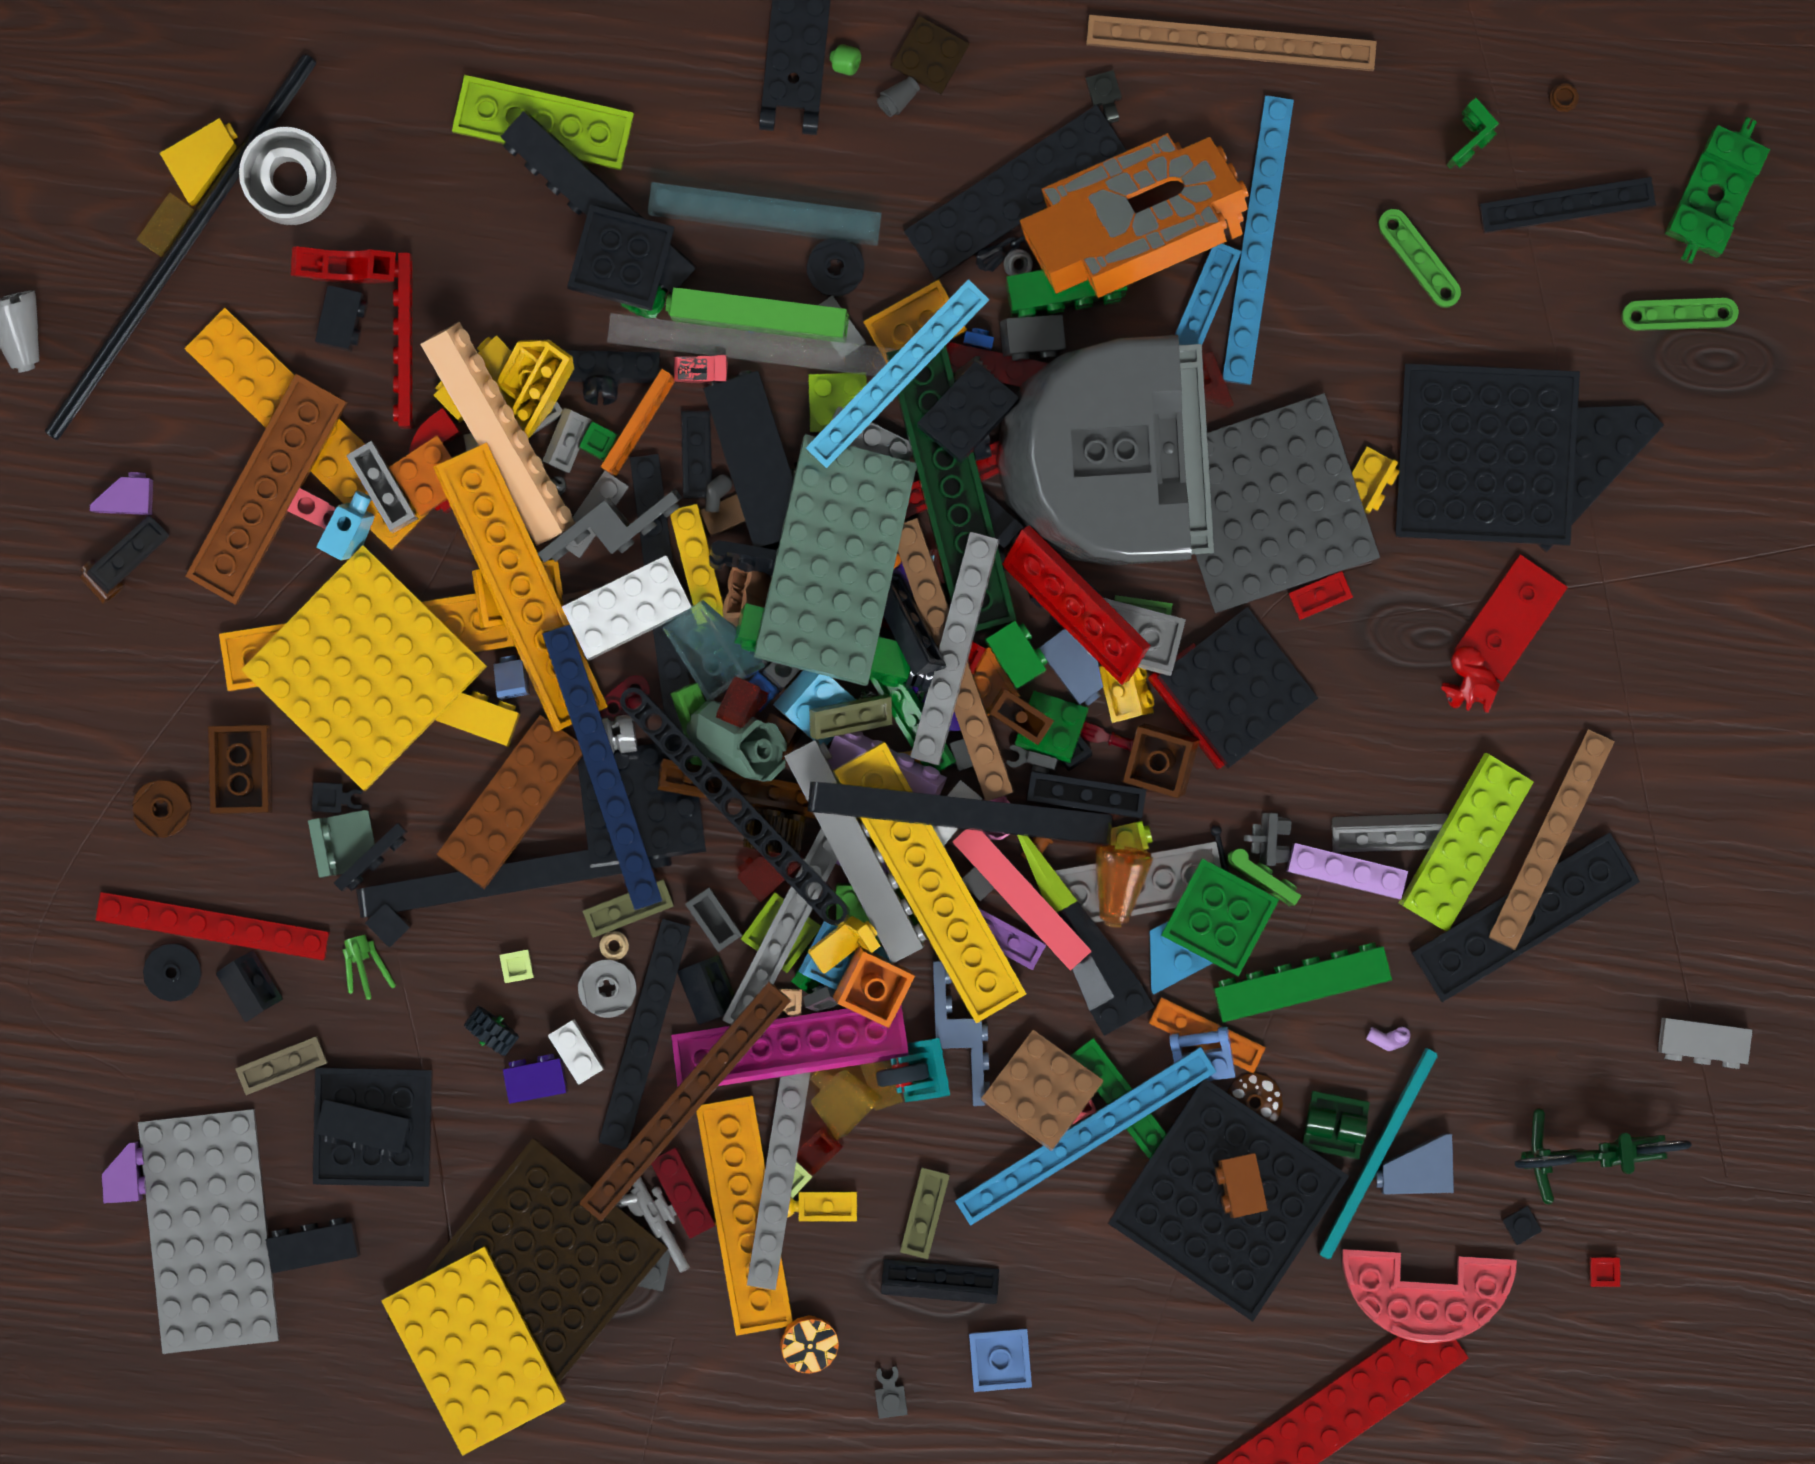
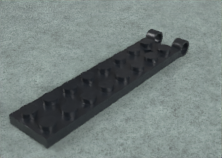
M772 0L759 130L774 131L776 107L803 109L805 111L802 134L817 136L831 0ZM792 73H796L799 76V81L795 84L788 81V76Z

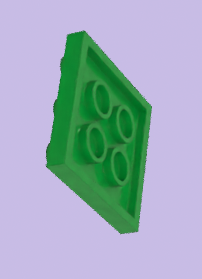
M1202 858L1161 936L1239 977L1279 899Z

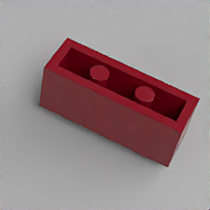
M676 1146L659 1155L651 1165L689 1239L716 1226V1221L678 1147Z

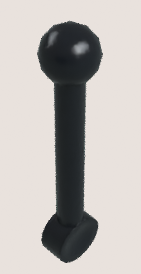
M1214 825L1211 828V834L1215 836L1222 869L1229 872L1220 836L1222 829L1220 826Z

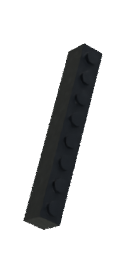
M523 111L500 136L505 141L502 146L513 156L521 155L526 160L524 166L535 176L539 173L548 180L545 185L557 196L562 193L570 200L567 205L579 216L582 212L587 216L590 205L643 218L527 111ZM672 243L670 244L659 284L665 293L668 291L673 293V287L680 288L698 268Z

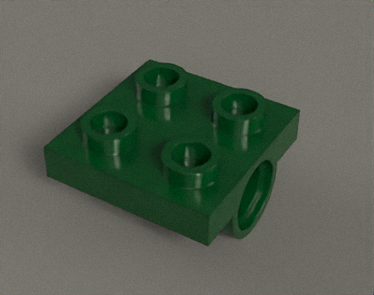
M1312 1091L1302 1144L1313 1151L1359 1159L1367 1130L1370 1102Z

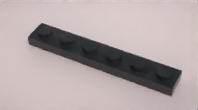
M1652 177L1482 203L1479 205L1483 233H1491L1655 207L1656 202Z

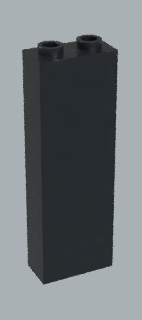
M746 370L738 373L736 378L724 382H715L714 380L703 390L753 546L776 550L779 546L793 477L759 372Z

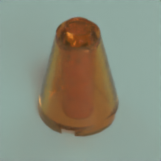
M1115 845L1097 846L1095 858L1100 919L1105 921V925L1119 928L1122 927V923L1129 922L1153 863L1152 854L1127 846L1124 849H1115Z

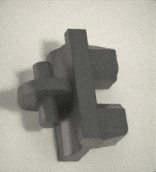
M1262 813L1261 825L1252 824V836L1244 835L1243 841L1252 842L1251 853H1260V863L1266 866H1276V863L1289 862L1290 848L1289 846H1277V834L1290 835L1291 819L1278 817L1276 813Z

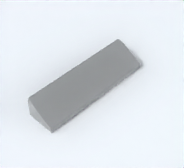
M1412 814L1332 817L1333 853L1429 850L1448 815Z

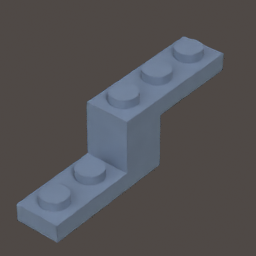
M933 961L935 1036L940 1038L942 1049L971 1048L973 1106H985L981 1099L989 1089L990 1082H984L983 1070H989V1053H983L982 1041H988V1024H982V1021L975 1023L973 1018L947 1019V1013H952V996H946V984H951V979L940 961Z

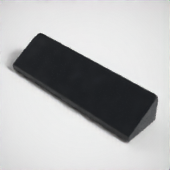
M893 573L884 617L914 675H922L945 669L947 667L901 574Z
M884 1259L881 1294L996 1304L999 1269Z

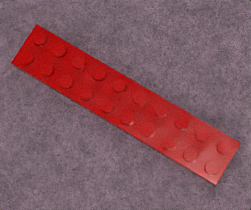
M1396 1336L1214 1464H1319L1468 1360L1469 1357L1456 1339L1447 1342L1424 1343Z

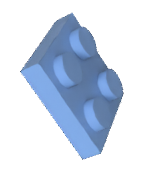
M1027 1328L969 1333L974 1392L1032 1387Z

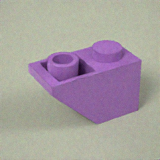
M139 1141L129 1143L102 1173L104 1203L140 1201L143 1199L142 1194H146L145 1176L141 1177V1165L145 1164L143 1161L144 1148H139Z

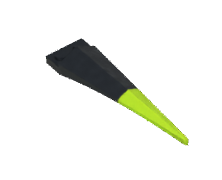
M1017 835L1042 897L1092 951L1072 970L1089 1011L1103 1035L1111 1033L1153 1009L1154 1005L1141 982L1030 838Z

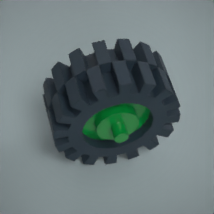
M480 1006L476 1007L464 1023L466 1029L479 1038L480 1045L484 1046L486 1044L504 1056L519 1039L518 1034L508 1027L506 1023L502 1022L504 1018L501 1015L495 1017L491 1012Z

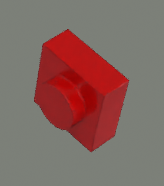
M1589 1257L1591 1287H1620V1257Z

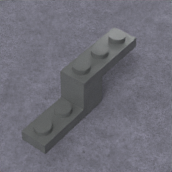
M674 489L631 524L608 497L541 550L538 555L544 562L551 558L556 562L569 552L566 549L569 543L574 540L579 544L591 534L588 530L589 527L611 554L616 550H619L622 554L635 543L632 538L636 534L641 532L643 535H646L657 526L654 520L661 514L667 518L679 508L676 502L682 496Z

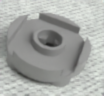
M600 960L591 964L583 972L578 984V993L582 1004L591 1013L604 1018L616 1017L624 1013L633 1004L637 992L633 973L626 965L615 960ZM604 980H609L611 985L615 984L616 990L612 991L611 997H606L605 993H600L599 987L604 986Z

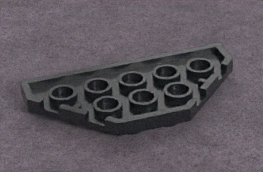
M1644 405L1578 408L1572 524L1664 426ZM1537 544L1544 552H1547L1553 546Z

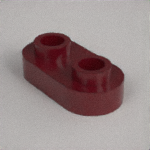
M632 675L626 678L604 697L607 706L611 703L618 704V712L611 714L607 707L599 711L601 717L614 721L616 716L628 715L620 703L622 693L633 684H638L641 690L649 696L650 685L648 681L639 675ZM639 694L632 695L628 700V705L633 710L642 704V697Z

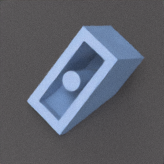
M516 655L499 658L500 663L493 664L497 698L503 700L530 695L526 669L522 660H517Z

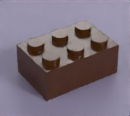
M208 726L210 814L272 813L271 726Z

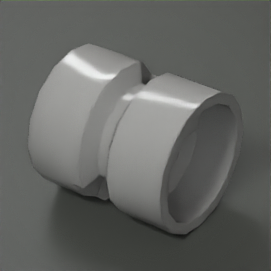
M629 715L616 716L614 721L602 718L613 754L615 750H619L621 753L636 752L638 750L634 721Z

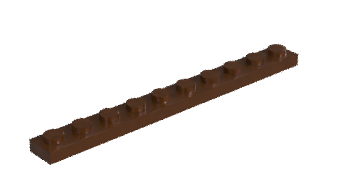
M768 981L580 1200L579 1204L602 1222L791 1002V999Z

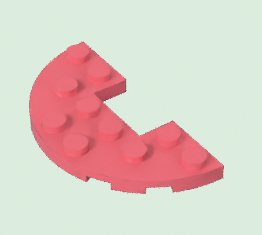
M1342 1250V1265L1348 1288L1363 1312L1373 1322L1388 1332L1404 1339L1424 1343H1439L1459 1339L1475 1332L1489 1322L1502 1307L1510 1293L1517 1260L1459 1256L1457 1261V1285L1400 1281L1401 1253Z

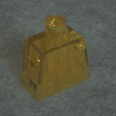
M826 1070L816 1071L810 1078L820 1089V1092L811 1100V1103L837 1140L847 1136L882 1099L877 1092L847 1070L837 1073L834 1077Z

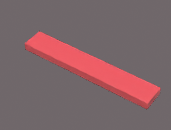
M965 829L952 841L1070 971L1092 952L982 831Z

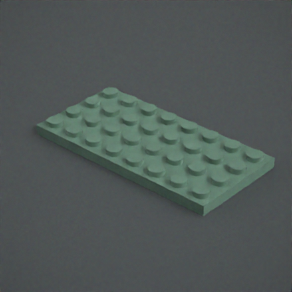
M805 434L753 657L867 686L916 465L910 461L848 446L825 468L806 449L815 439V436Z

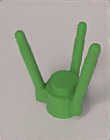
M366 935L344 941L346 949L342 951L345 957L348 993H353L352 962H356L366 999H371L370 987L363 960L370 958L368 953L373 957L389 986L395 988L396 985L378 955L373 941L368 942Z

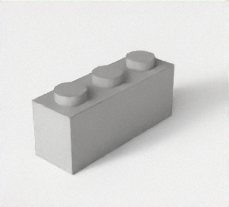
M372 441L346 455L392 533L418 519L382 455Z
M1662 1018L1657 1052L1665 1053L1664 1059L1682 1061V1056L1694 1057L1693 1063L1711 1065V1060L1723 1061L1722 1067L1739 1069L1740 1063L1748 1064L1752 1030Z

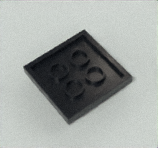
M590 205L567 289L652 311L675 227Z

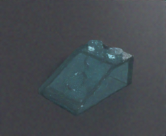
M704 600L663 628L707 701H712L728 693L765 667L761 659L753 657V651L744 650L740 647L741 644L734 643L737 629Z

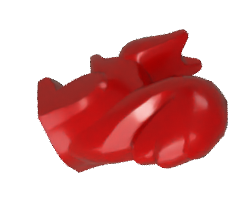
M1473 646L1458 648L1451 658L1453 670L1464 677L1461 686L1443 683L1441 689L1446 693L1447 701L1451 707L1458 708L1466 700V710L1469 711L1474 702H1480L1483 704V710L1489 713L1500 683L1497 682L1492 671L1483 666L1485 658L1481 656V651Z

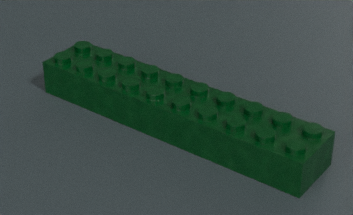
M945 345L897 395L951 603L970 532L995 538L974 453L972 452L960 463L917 427V423L955 383ZM900 349L886 353L888 362ZM998 548L976 631L1016 621Z

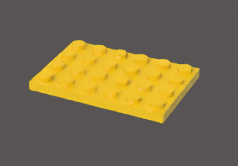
M486 1246L381 1300L462 1456L566 1402L557 1381Z

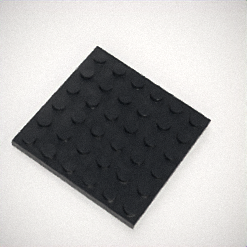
M1405 364L1396 537L1571 546L1580 371Z
M1205 1079L1201 1081L1107 1224L1253 1322L1349 1175ZM1255 1153L1268 1211L1230 1218V1214L1224 1213L1221 1196H1225L1223 1184L1219 1185L1217 1182L1215 1167H1219L1218 1160Z

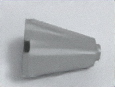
M35 290L10 294L0 298V349L11 369L17 368L18 373L35 369L34 363L39 362Z

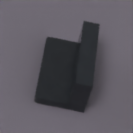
M254 950L232 961L216 973L245 1022L283 1000Z
M719 955L678 971L679 979L699 1025L726 1014L735 995Z

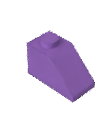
M129 472L128 477H120L90 504V511L94 513L152 515L154 481L146 478V473Z

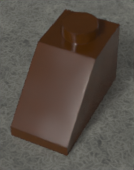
M1001 688L986 711L1037 745H1039L1054 722L1004 688Z

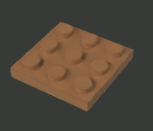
M1032 1030L983 1095L981 1101L1047 1149L1053 1151L1098 1091L1104 1080L1039 1033Z

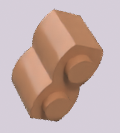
M732 567L728 578L729 593L723 604L724 619L738 626L741 609L746 603L764 608L771 576L764 572H745Z

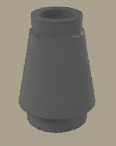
M909 76L907 79L880 92L877 103L887 116L899 115L920 90V87Z

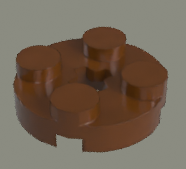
M164 780L149 782L142 786L136 793L132 805L134 821L138 828L149 836L161 838L173 836L182 831L187 825L192 811V805L185 790L174 782ZM166 801L169 813L166 816L161 814L158 817L155 814L157 811L155 804L157 802L163 804Z

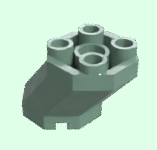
M717 701L704 702L691 715V721L687 724L689 739L710 761H716L744 778L763 782L772 781L785 768L786 759L782 760V754L787 749V742L776 724L763 723L731 704Z

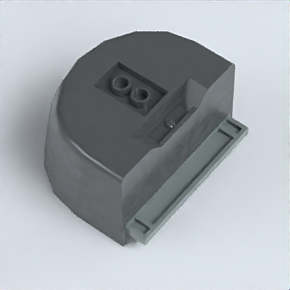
M1178 335L1117 338L1060 355L1022 383L1016 393L1019 397V402L1002 419L1000 424L996 466L999 471L998 475L1006 505L1024 528L1030 525L1058 554L1069 560L1104 565L1177 562L1190 560L1192 554L1214 553L1202 344L1179 345Z

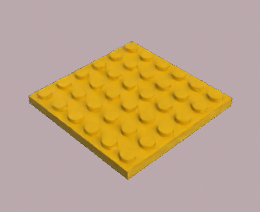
M362 545L241 670L363 791H366L487 666Z

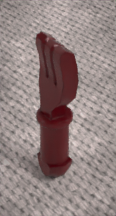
M1085 721L1080 734L1084 740L1094 743L1105 741L1108 742L1109 746L1114 745L1126 749L1128 752H1131L1134 742L1133 738L1129 739L1117 735L1115 732L1110 734L1103 727Z

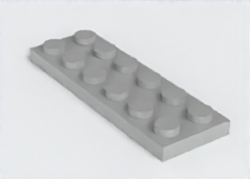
M1211 842L1056 870L1055 872L1095 923L1176 908L1202 858L1220 868L1221 864L1217 843Z

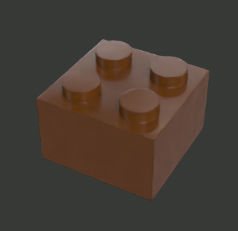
M1146 723L1138 726L1123 782L1175 798L1184 796L1200 739Z

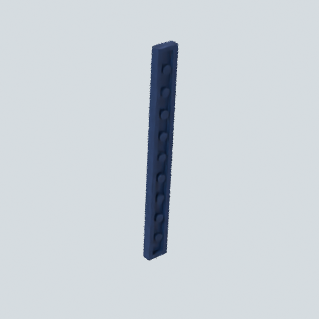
M571 625L543 633L542 635L634 910L662 902L663 900Z

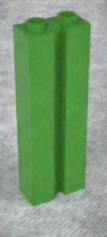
M673 287L672 295L668 294L666 299V312H668L674 323L846 344L850 317L847 309Z

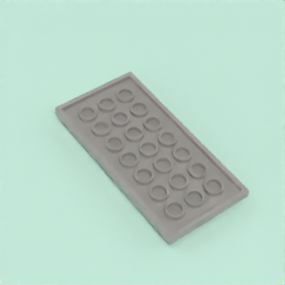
M255 1109L138 1122L140 1147L144 1148L143 1161L145 1164L142 1166L143 1175L146 1178V1204L162 1354L279 1341L273 1274L265 1241L268 1238V1227Z

